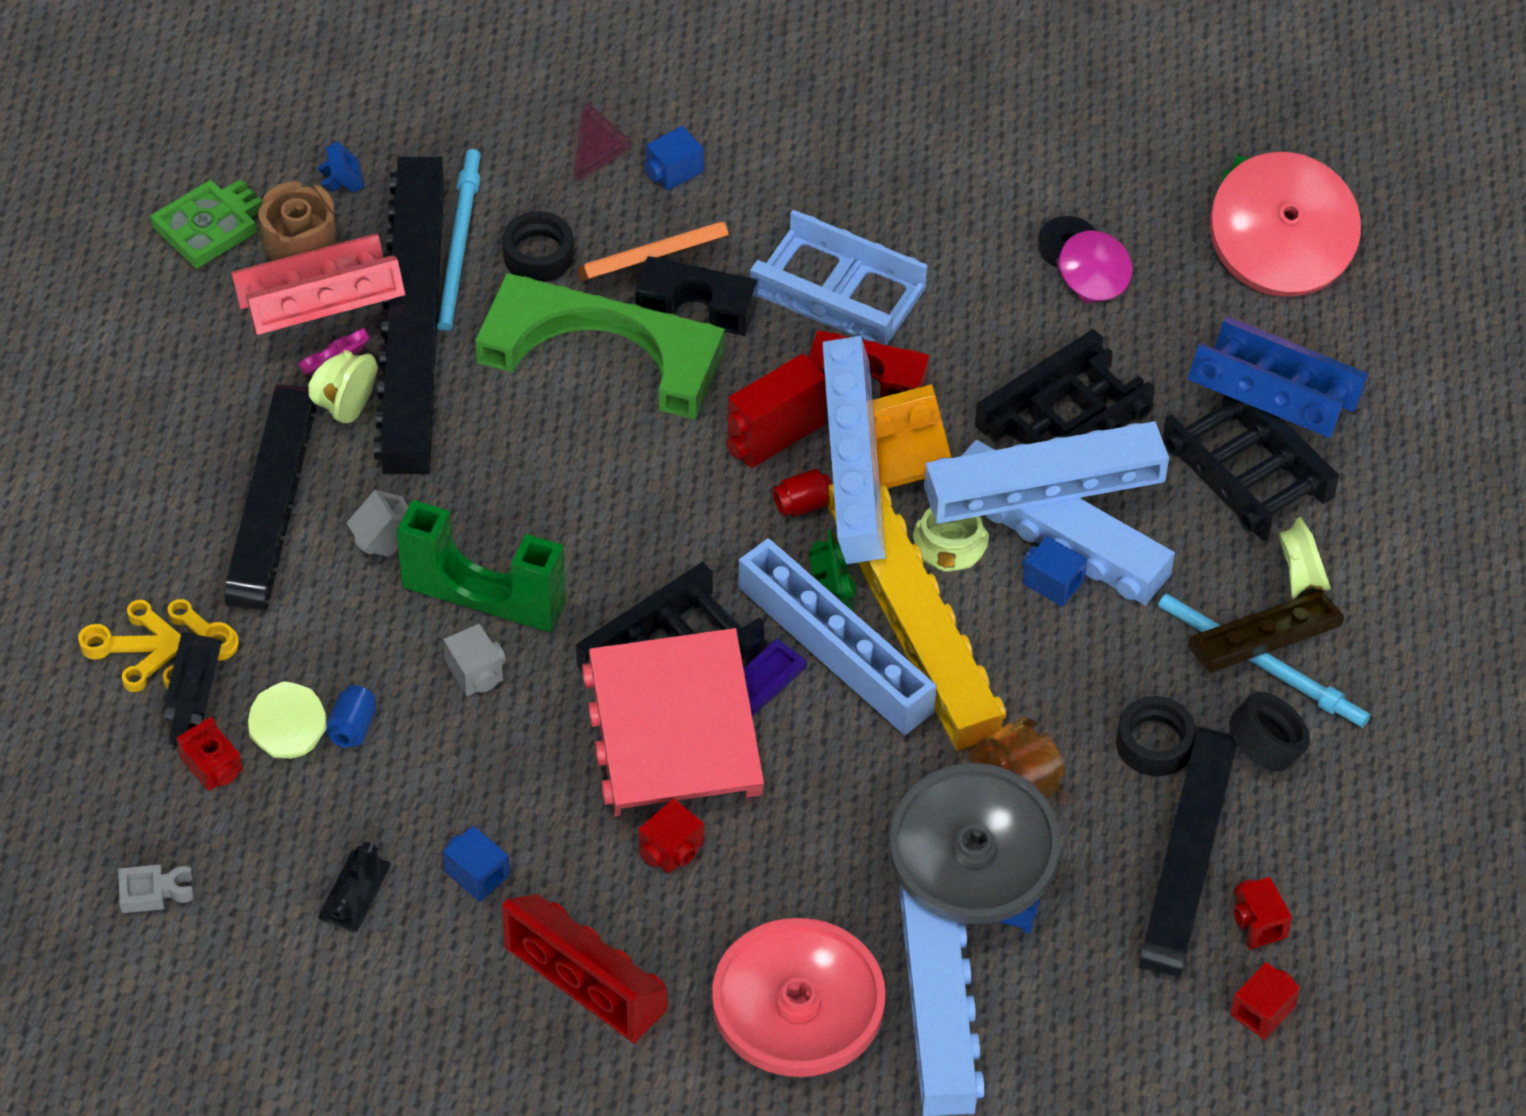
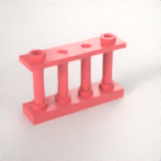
M377 233L231 272L240 309L249 307L253 328L257 335L405 295L398 259L395 255L383 257Z

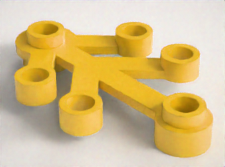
M176 599L168 605L169 620L173 624L186 625L196 635L224 642L221 644L218 661L226 660L236 653L239 647L238 635L229 625L223 622L207 623L192 610L190 602L184 599ZM135 600L128 605V619L133 625L144 626L154 635L111 636L106 626L91 624L84 627L78 636L81 653L86 658L93 660L102 659L109 653L152 652L136 666H130L123 671V686L130 692L143 690L147 685V678L176 656L181 637L176 630L152 611L151 605L145 600ZM178 609H185L187 611L183 615L174 614ZM137 610L147 611L144 615L136 616L133 614ZM94 643L102 644L97 647H90ZM174 665L169 666L163 672L164 686L167 689ZM132 676L141 677L137 682L128 681Z

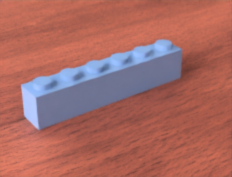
M861 336L823 342L838 541L846 564L885 559L869 359Z
M1155 421L1142 424L1133 423L1126 427L1104 431L1094 430L1082 435L1065 438L1056 437L1049 441L1027 445L1017 444L1010 448L979 451L972 455L940 458L933 462H927L924 489L935 522L940 524L1163 483L1166 480L1169 456Z
M976 439L962 456L972 455L979 451H994V449ZM1080 498L986 515L992 522L1003 523L1017 531L1018 535L1027 542H1036L1040 545L1049 536L1087 558L1086 575L1096 581L1102 580L1116 588L1118 593L1128 600L1135 599L1145 606L1172 575L1175 552Z
M767 538L739 559L738 588L904 736L934 714L937 685L772 540Z
M900 883L899 894L923 1116L975 1114L977 1098H984V1080L982 1071L975 1072L973 1061L979 1059L980 1048L978 1033L970 1034L969 1022H975L974 996H966L965 984H971L969 958L962 959L961 948L967 946L965 923L944 919L926 910L909 896Z

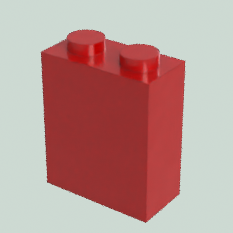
M802 353L729 396L727 415L728 440L726 444L731 455L737 460L742 459L752 469L825 425V374Z

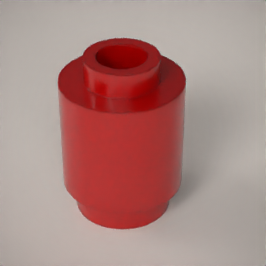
M815 468L781 480L780 485L772 488L773 499L782 517L791 515L794 518L829 506L828 489L832 483L826 473L821 475L819 470Z

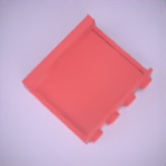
M736 628L589 649L588 663L582 664L585 689L593 688L595 702L588 703L591 726H599L601 741H595L598 766L606 765L608 780H601L604 804H612L614 817L621 816V809L670 802L673 798L678 801L744 791L745 798L762 795L764 780Z

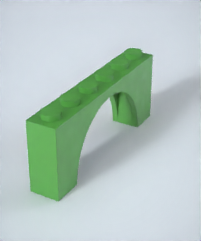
M509 273L506 274L476 338L477 363L514 372L518 363L531 349L556 335L578 330H599L621 335L641 346L657 364L662 376L659 386V410L696 420L725 352L724 328Z

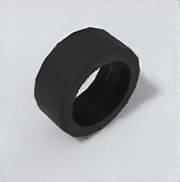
M543 211L527 212L515 217L505 227L502 236L504 264L511 274L546 282L562 276L571 267L574 259L573 233L571 227L561 217ZM531 236H546L558 241L560 248L548 256L532 257L519 252L516 249V245Z
M1256 692L1249 695L1232 713L1229 720L1230 733L1236 745L1249 759L1270 771L1282 772L1290 768L1308 749L1310 744L1309 730L1302 717L1283 699L1271 693Z
M1151 696L1136 700L1129 704L1120 716L1116 738L1119 756L1128 767L1144 775L1158 777L1171 775L1181 770L1191 757L1196 736L1194 718L1185 706L1170 698ZM1142 722H1164L1177 730L1180 735V743L1170 750H1149L1137 744L1132 737V731L1136 725Z

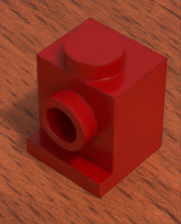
M212 717L207 718L176 737L180 759L208 792L218 785H228L237 777L239 772L243 771L240 753L218 729L216 721Z
M1269 876L1257 881L1250 879L1238 884L1233 890L1237 898L1236 905L1233 906V914L1237 925L1241 929L1246 928L1248 930L1246 945L1249 951L1288 938L1292 915L1271 877Z

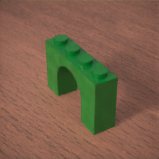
M416 500L411 501L397 528L402 588L552 633L566 604L564 545L525 534L510 564L511 573L491 571L469 560L456 547L452 538L449 510Z

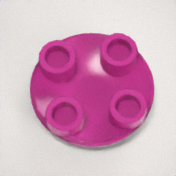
M1084 231L1072 236L1063 246L1057 259V266L1061 271L1063 279L1078 294L1079 298L1086 303L1106 301L1119 296L1127 288L1132 277V262L1125 247L1114 237L1099 231Z
M363 327L348 336H342L327 345V349L320 353L316 352L298 362L302 374H314L325 361L344 353L345 350L357 355L370 339V335L367 334Z

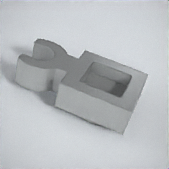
M161 864L118 868L121 913L164 909V898H172L174 901L181 903L194 899L192 886H177L181 882L193 881L190 867L180 866L171 870L169 874H162Z

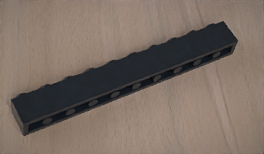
M398 157L397 172H390V194L395 195V200H388V222L394 223V228L387 229L386 248L387 251H392V255H395L398 259L405 295L383 301V309H389L388 316H381L382 339H387V345H380L379 365L380 368H385V375H378L377 382L378 399H383V406H376V429H382L381 436L374 437V460H381L383 474H430L444 196L443 157Z

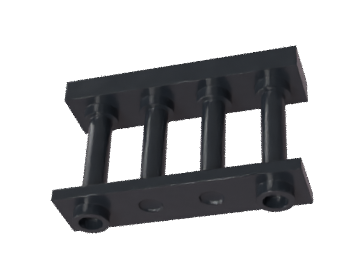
M1223 395L1221 407L1187 427H1184L1172 414L1165 418L1162 440L1166 450L1173 456L1178 455L1238 516L1243 528L1248 532H1254L1262 541L1269 538L1273 514L1306 494L1314 495L1322 504L1335 497L1339 474L1280 417ZM1229 419L1238 420L1247 429L1244 433L1212 452H1209L1197 440V438ZM1254 444L1263 445L1273 455L1236 478L1222 465V463ZM1280 469L1288 470L1298 480L1262 503L1247 490Z
M702 561L576 644L577 667L582 671V664L588 663L589 649L650 640L648 636L661 627L664 629L669 628L676 636L697 634L680 617L682 613L691 607H700L722 630L736 628L741 659H750L761 650L764 644V621L757 618L745 627H742L711 596L713 594V571Z

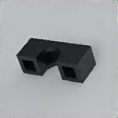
M650 256L646 259L635 288V305L666 314H675L676 309L686 302H700L709 307L710 324L724 328L727 333L746 336L758 298L757 279Z

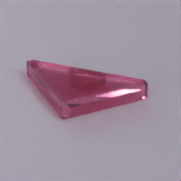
M588 102L583 104L575 165V179L578 182L631 149V140Z

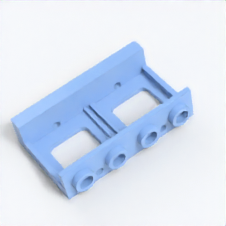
M792 210L790 213L789 232L767 263L759 260L756 261L750 270V278L758 280V297L851 336H861L862 340L876 341L888 345L926 289L928 265L919 262L913 257H907L890 250L879 243H873L856 236L845 229H839L822 222L813 216ZM807 245L839 259V263L823 286L783 271L800 246ZM868 273H876L906 287V291L890 314L850 298Z

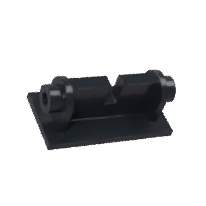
M364 842L362 846H357L355 850L351 851L318 916L319 920L358 932L391 866V862L379 859L376 845Z

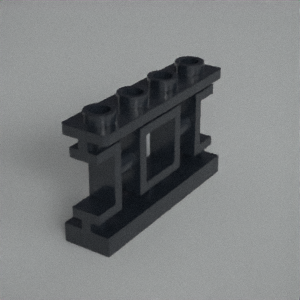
M1092 329L978 402L976 406L975 427L984 435L991 432L990 437L995 442L1011 433L1022 444L1026 445L1046 441L1040 435L1047 431L1055 438H1065L1087 434L1094 430L1104 431L1120 428L1134 419H1144L1151 412L1155 386L1149 381L1144 384V380L1140 376L1125 385L1108 370L1112 365L1113 351L1109 348L1105 350L1102 348L1103 337ZM1085 370H1087L1086 375L1093 381L1089 386H1086L1076 377ZM1105 393L1116 402L1107 409V405L1099 398ZM1069 395L1085 411L1066 423L1050 406ZM1028 407V413L1036 419L1030 424L1026 423L1018 415Z

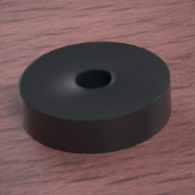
M1060 216L1046 222L1039 232V253L1047 263L1058 268L1057 259L1065 245L1064 242L1080 232L1096 231V229L1089 222L1078 217Z

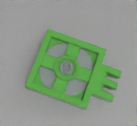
M210 179L150 216L151 226L195 269H198L257 233L256 222L252 217L258 214L259 208L263 204V199L257 197V194L251 188H248V185L243 180H238L221 190Z

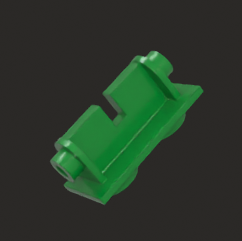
M828 529V542L816 541L809 550L812 576L815 579L827 576L817 581L854 612L852 597L857 596V589L852 576L848 573L847 565L850 564H846L837 537L831 529Z

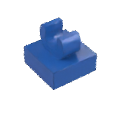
M338 141L326 148L328 161L323 162L318 167L319 172L328 177L321 181L322 186L328 191H336L343 185L350 192H356L365 187L359 159Z

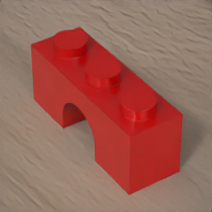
M817 330L808 358L825 374L823 342L849 338L848 336ZM863 340L870 363V375L881 384L880 398L926 386L929 373V354L920 353L912 349L888 346L876 341Z

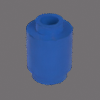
M352 685L338 695L327 719V729L325 731L331 741L337 746L347 748L362 744L376 713V698L371 691L361 686Z

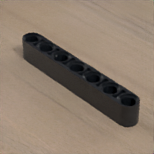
M281 384L275 386L226 580V606L268 610L269 604L265 602L271 598L277 574L273 569L278 568L285 541L281 540V536H286L292 512L289 505L294 504L300 479L296 475L301 474L307 447L303 446L304 443L309 442L314 421L311 413H316L317 405L309 398L308 387Z
M1198 726L1141 953L1139 968L1181 978L1191 931L1193 930L1200 895L1205 881L1208 861L1210 860L1216 828L1218 827L1232 763L1236 753L1237 745L1230 733Z

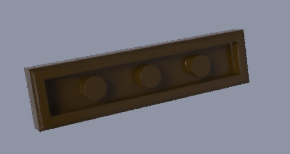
M1320 590L1190 636L1188 647L1209 673L1340 627L1342 626L1344 615L1327 595Z

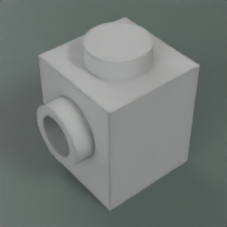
M374 490L347 521V525L355 536L354 541L362 551L368 554L374 553L388 557L397 551V528L408 509V505L402 496Z
M480 623L443 639L445 662L466 696L475 692L483 693L490 691L498 682L503 681L502 665L506 663L504 652L497 641L493 643L490 641Z

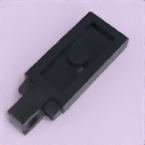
M182 631L163 711H165L163 720L173 722L168 744L178 746L176 737L188 731L189 726L194 727L201 723V719L204 720L222 640Z

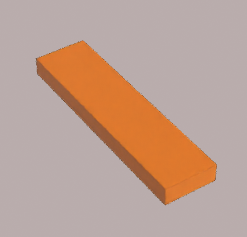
M721 221L586 263L578 267L577 272L580 281L583 282L644 263L648 256L660 258L728 236L729 233L725 222Z

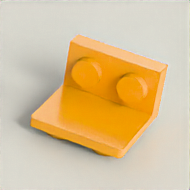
M932 384L873 400L880 485L884 484L888 489L922 480L925 478L927 462H933L940 458H952Z

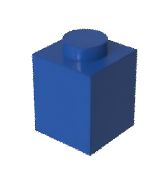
M681 126L646 144L645 171L652 181H659L668 191L704 172V148Z
M1047 536L1037 548L1031 547L1022 561V567L1024 568L1023 584L1063 607L1085 581L1087 558Z
M472 826L462 835L454 836L443 850L445 873L479 902L510 877L509 855L475 826Z

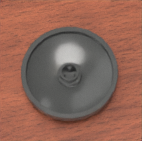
M967 763L937 770L917 782L905 794L894 813L890 830V857L895 874L911 898L926 910L947 920L966 924H986L1011 918L1029 908L1044 894L1058 866L1060 831L1052 807L1032 783L1020 775L998 766Z

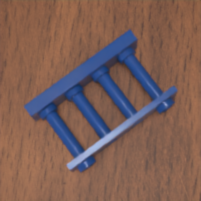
M1227 317L1222 322L1215 348L1202 343L1198 345L1187 379L1331 438L1341 409L1344 408L1354 412L1358 407L1369 373Z

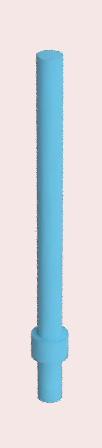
M475 149L466 151L464 167L458 175L457 190L459 191L437 322L439 330L451 331L473 198L474 194L479 190L481 179L478 173L481 154Z
M1167 593L1159 602V608L1200 632L1221 626ZM1265 653L1248 659V661L1316 700L1318 707L1329 714L1334 715L1336 712L1361 728L1369 721L1371 714L1346 700L1344 693L1332 686L1328 688L1322 686L1272 655Z

